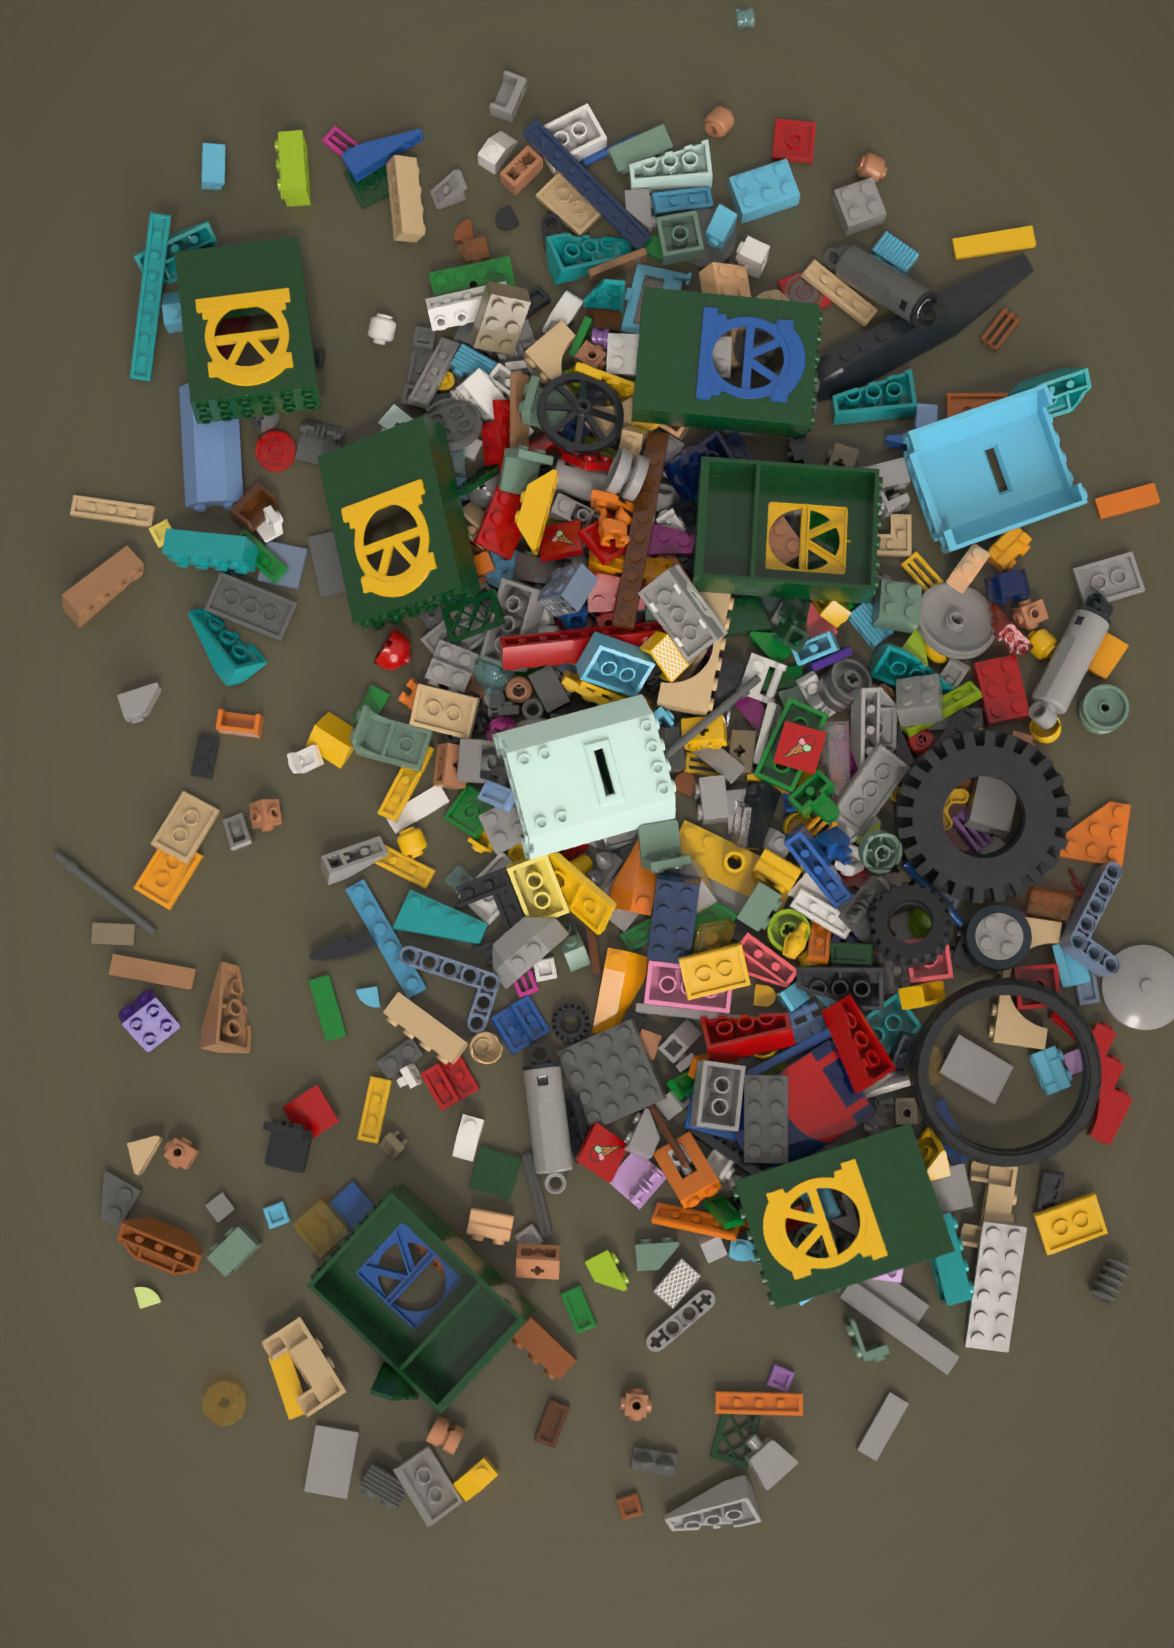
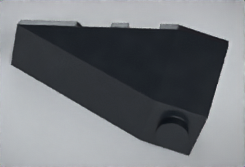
M704 656L701 670L706 666L710 657ZM722 659L720 671L716 670L715 678H718L716 691L712 690L711 698L714 699L712 711L736 692L735 689L740 686L745 669L744 664ZM735 704L723 713L727 730Z
M874 962L872 966L852 964L797 966V988L834 999L836 1002L851 994L860 1010H884L885 963Z

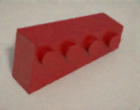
M851 994L821 1011L855 1094L872 1086L896 1069Z
M788 1013L759 1014L758 1017H750L748 1014L740 1015L739 1018H727V1015H722L716 1019L700 1016L709 1058L713 1062L722 1063L795 1045Z

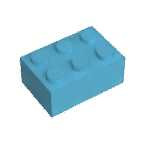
M787 158L729 177L728 190L741 224L799 204L800 193Z
M594 632L575 666L581 680L634 697L638 695L654 668L655 662L650 653L642 652L638 646Z

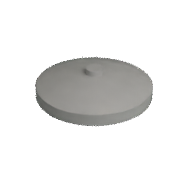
M942 583L931 587L921 597L920 625L917 627V630L922 639L936 652L954 659H970L984 653L994 641L998 626L996 614L987 599L976 590L968 587L962 594L947 583Z
M1135 945L1115 954L1114 956L1120 961V970L1116 974L1101 977L1100 981L1102 1001L1110 1015L1122 1025L1136 1030H1152L1170 1023L1174 1019V957L1165 950L1151 945Z

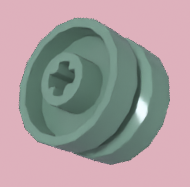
M1109 684L1098 685L1086 693L1079 701L1077 708L1078 720L1082 727L1090 733L1097 735L1108 734L1117 729L1127 719L1129 701L1124 692L1118 687Z

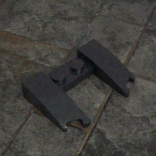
M506 867L455 887V890H461L460 903H454L455 910L493 895L507 931L525 917ZM499 938L472 948V953L476 954L480 951L488 959L485 964L487 966L493 964V944Z

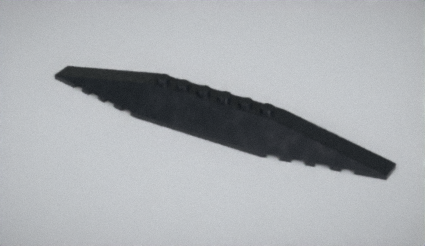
M1025 254L1018 255L936 294L937 302L943 303L948 311L944 322L931 327H926L923 324L914 326L897 315L819 358V364L816 368L818 380H820L819 393L816 392L817 402L830 400L833 395L857 387L861 388L958 335L961 330L970 325L979 315L988 310L991 305L1000 300L1009 290L1017 286L1034 271Z

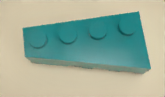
M912 368L904 371L902 374L888 376L885 380L868 383L867 386L857 387L833 395L830 405L833 425L915 417L918 405Z

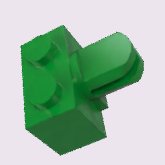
M819 769L816 770L815 775L812 774L787 798L789 804L804 819L813 811L826 823H833L839 818V807L829 797L835 791L834 784Z

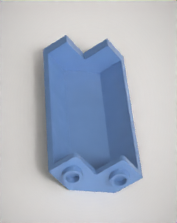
M187 383L179 387L185 507L193 508L196 512H204L206 508L214 505L223 506V509L230 510L243 497L239 419H233L229 422L217 421L210 424H197L190 402L189 384Z

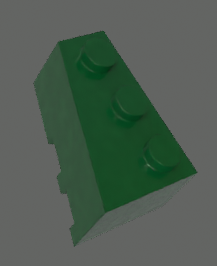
M745 595L734 600L733 609L728 610L727 618H731L729 629L726 630L728 633L723 638L749 636V633L752 631L772 632L773 628L758 596Z

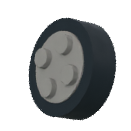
M991 905L978 911L968 924L965 934L966 948L971 958L983 968L993 971H1004L1018 965L1027 955L1032 942V932L1026 918L1018 910L1006 905Z

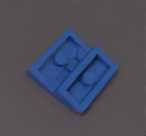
M529 995L490 1018L511 1055H514L550 1032L549 1027Z

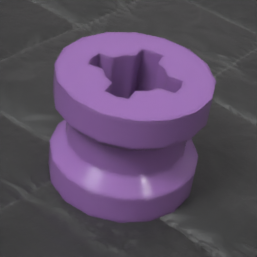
M593 327L591 344L594 346L598 344L602 348L607 349L609 329L599 330Z

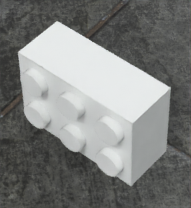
M588 103L544 125L579 162L607 147V137ZM545 159L552 174L554 175L558 173V171Z

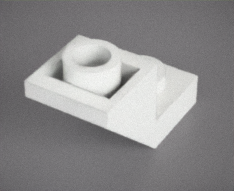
M566 291L551 312L542 331L547 333L561 320L569 326L570 322L576 318L583 300Z
M811 671L795 681L796 685H799L803 699L808 706L828 714L829 717L836 713L821 700L818 693L819 679L815 672Z

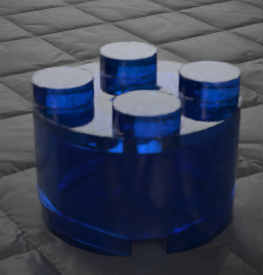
M1025 568L1020 571L1018 569L995 575L996 577L994 578L988 577L984 579L990 604L993 603V607L1009 603V599H1013V602L1029 598L1031 593Z

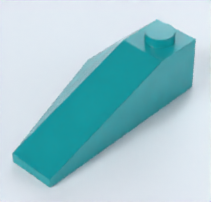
M562 233L545 238L547 267L555 285L588 276V269L632 252L628 242L623 238L602 237L598 239L590 238V235L577 237L571 236V233Z
M603 279L583 300V308L622 311L624 315L626 282L623 280Z
M889 643L879 646L870 660V676L896 686V679L937 674L908 650ZM939 676L943 695L955 689L950 683Z

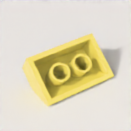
M548 855L533 859L522 858L506 865L526 917L556 918L570 912Z

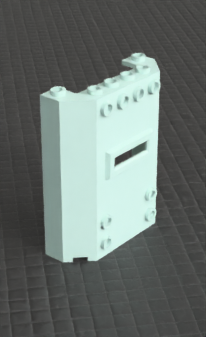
M642 694L492 734L497 755L502 754L524 834V838H520L525 859H533L638 829L640 825L675 818L676 797L674 792H676V785L670 778L669 771H671L668 759H665L664 756L665 744L663 739L659 737L658 730L660 727L658 719L654 718L653 712ZM603 748L614 789V794L610 795L605 794L594 750Z

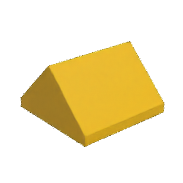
M328 712L314 725L306 747L318 745L321 756L341 769L354 750L352 741H350V734L354 727Z
M927 1127L917 1140L929 1178L933 1181L950 1176L946 1151L939 1137L933 1130Z

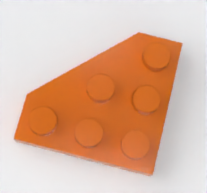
M592 489L591 509L595 511V514H600L599 509L603 507L606 509L607 515L611 513L615 517L620 506H622L623 510L630 517H633L635 504L629 501L622 503L618 499L619 496L613 493Z
M1108 802L1067 832V847L1065 850L1061 849L1058 857L1100 865L1116 862L1122 867L1131 805Z

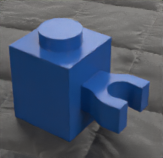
M835 826L816 835V841L830 862L838 858L844 866L851 863V859L847 855L852 853V849L849 848L850 837Z

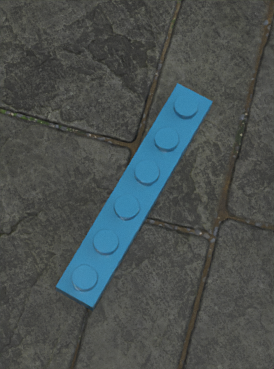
M362 879L345 889L407 998L411 999L426 990L427 988L417 970L405 966L399 961L398 954L403 946L365 880ZM404 951L402 955L403 959L407 962H411L406 951Z

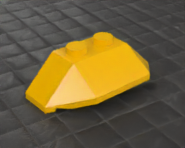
M551 470L527 485L526 491H522L520 503H522L521 510H517L515 515V523H517V527L533 555L538 556L559 479L557 470Z

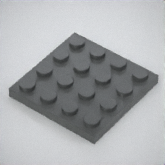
M634 1019L625 1021L556 1052L574 1096L580 1097L589 1130L595 1122L604 1126L667 1098Z

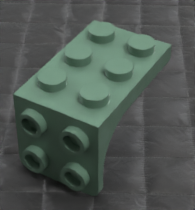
M364 704L363 708L359 709L356 721L358 723L356 729L353 728L350 734V741H352V747L356 755L421 772L433 731L384 718L374 713L369 708V705Z

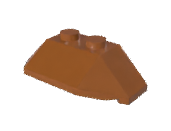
M153 1217L123 1220L117 1236L119 1243H122L132 1257L138 1261L174 1276L198 1271L203 1252L192 1234Z

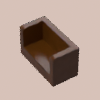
M257 482L229 511L233 521L252 534L265 521L263 509L271 505L275 510L279 504L275 494Z

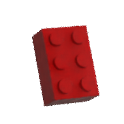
M1016 654L976 662L972 665L971 672L974 684L982 693V698L978 700L983 711L985 728L1025 720L1029 717V706Z

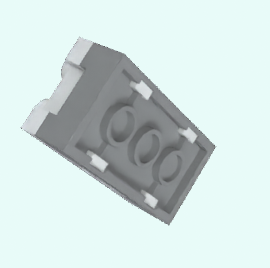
M678 564L667 569L638 592L687 662L699 656L705 649L728 633Z

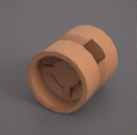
M438 1415L426 1441L436 1447L442 1445V1450L453 1455L466 1429L456 1423L450 1425V1420Z

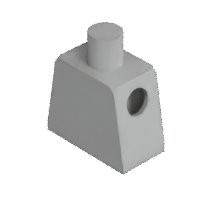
M754 1433L745 1440V1443L751 1449L745 1456V1459L761 1487L767 1491L798 1464L796 1459L769 1437L761 1441Z

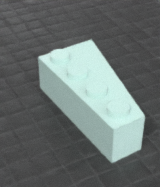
M708 139L701 141V144L692 146V144L685 146L683 150L666 152L661 157H651L629 164L630 190L649 188V194L707 186L712 188L713 174Z

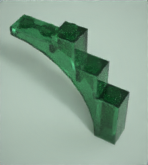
M816 538L812 541L832 554L833 547ZM808 550V570L826 565V560ZM785 598L777 613L782 618L772 637L781 644L800 653L810 636L807 629V617L811 600Z

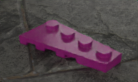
M631 524L627 526V527H628V530H627V534H628V535H629V533H630ZM653 524L648 556L692 555L695 533L688 535L684 530Z

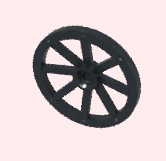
M568 373L554 378L544 387L537 403V419L543 433L558 447L573 453L591 454L604 450L616 440L623 426L624 410L616 392L603 380H598L584 373ZM580 383L579 399L562 385ZM587 385L598 389L603 394L588 401L586 399ZM556 389L571 404L546 403V400L550 393ZM609 399L614 408L615 415L593 407ZM545 410L570 411V413L551 427ZM592 416L615 423L613 430L607 437H605ZM572 420L577 421L574 442L563 438L557 433ZM587 421L598 438V442L581 444L584 422Z

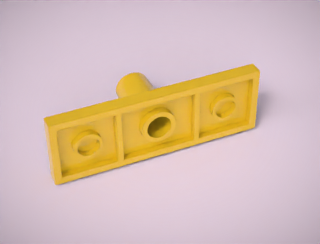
M684 820L679 831L681 852L690 855V859L703 868L708 878L749 897L759 881L754 878L755 873L751 871L760 856ZM727 861H737L740 868L731 869ZM768 881L764 883L771 888L773 886V884ZM785 891L783 894L780 893V899L782 900V903L776 912H779L783 909L789 897L787 896L788 893Z
M521 843L510 848L507 855L513 861L525 858ZM559 852L547 854L568 909L597 935L603 933L617 903L586 877V873L591 871L593 867L592 860L585 854H580L571 861H568Z

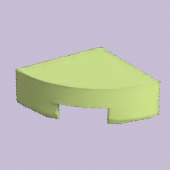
M143 1286L134 1288L140 1309L162 1302L161 1297L154 1290Z

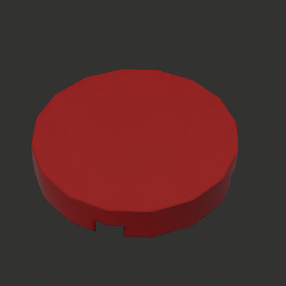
M269 431L257 440L255 456L265 470L281 472L288 469L294 463L296 446L288 434L281 431Z

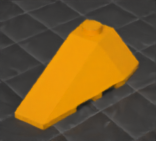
M608 948L592 1033H601L621 1023L646 979L649 962L646 956Z

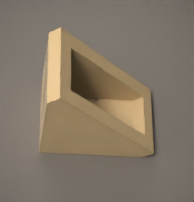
M156 1135L127 1143L133 1171L136 1175L143 1174L164 1137Z

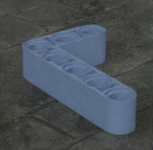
M1109 862L1095 869L1059 941L1060 948L1064 953L1099 977L1113 975L1120 970L1119 959L1091 939L1122 875V868L1116 862Z
M405 946L400 950L398 958L403 965L476 988L466 1019V1027L474 1033L485 1029L500 984L499 977L496 974L413 946ZM405 950H411L414 953V959L411 962L403 959L402 955ZM427 956L432 957L434 960V966L430 969L423 965V959ZM446 963H451L454 966V973L452 975L444 973L443 967ZM466 970L474 972L475 977L473 981L468 982L464 979L463 975ZM487 976L492 977L495 981V985L492 988H487L484 985V979ZM485 997L488 1000V1006L485 1009H481L477 1005L478 998ZM472 1018H480L482 1024L479 1029L472 1028L470 1024Z

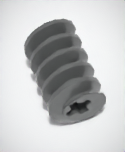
M1106 1258L1105 1262L1109 1266L1101 1267L1105 1274H1097L1101 1282L1094 1281L1093 1285L1097 1290L1090 1289L1089 1293L1097 1300L1113 1307L1108 1301H1116V1297L1112 1293H1120L1116 1285L1125 1284L1120 1277L1128 1278V1274L1124 1270H1132V1267L1118 1259Z

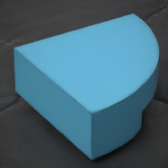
M377 986L356 990L359 999L364 1004L374 1008L381 1007Z

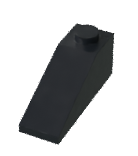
M750 781L744 798L743 848L762 850L781 795L780 791L767 782Z

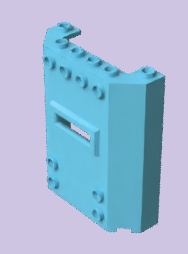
M1047 384L916 428L902 435L903 443L907 445V451H904L903 455L932 539L935 542L939 541L941 543L940 549L944 554L1088 503L1087 491L1082 487V484L1073 485V475L1071 471H1068L1066 455L1061 451L1059 435L1054 431L1052 425V415L1046 408L1053 404V394ZM994 449L1008 490L999 492L985 450Z

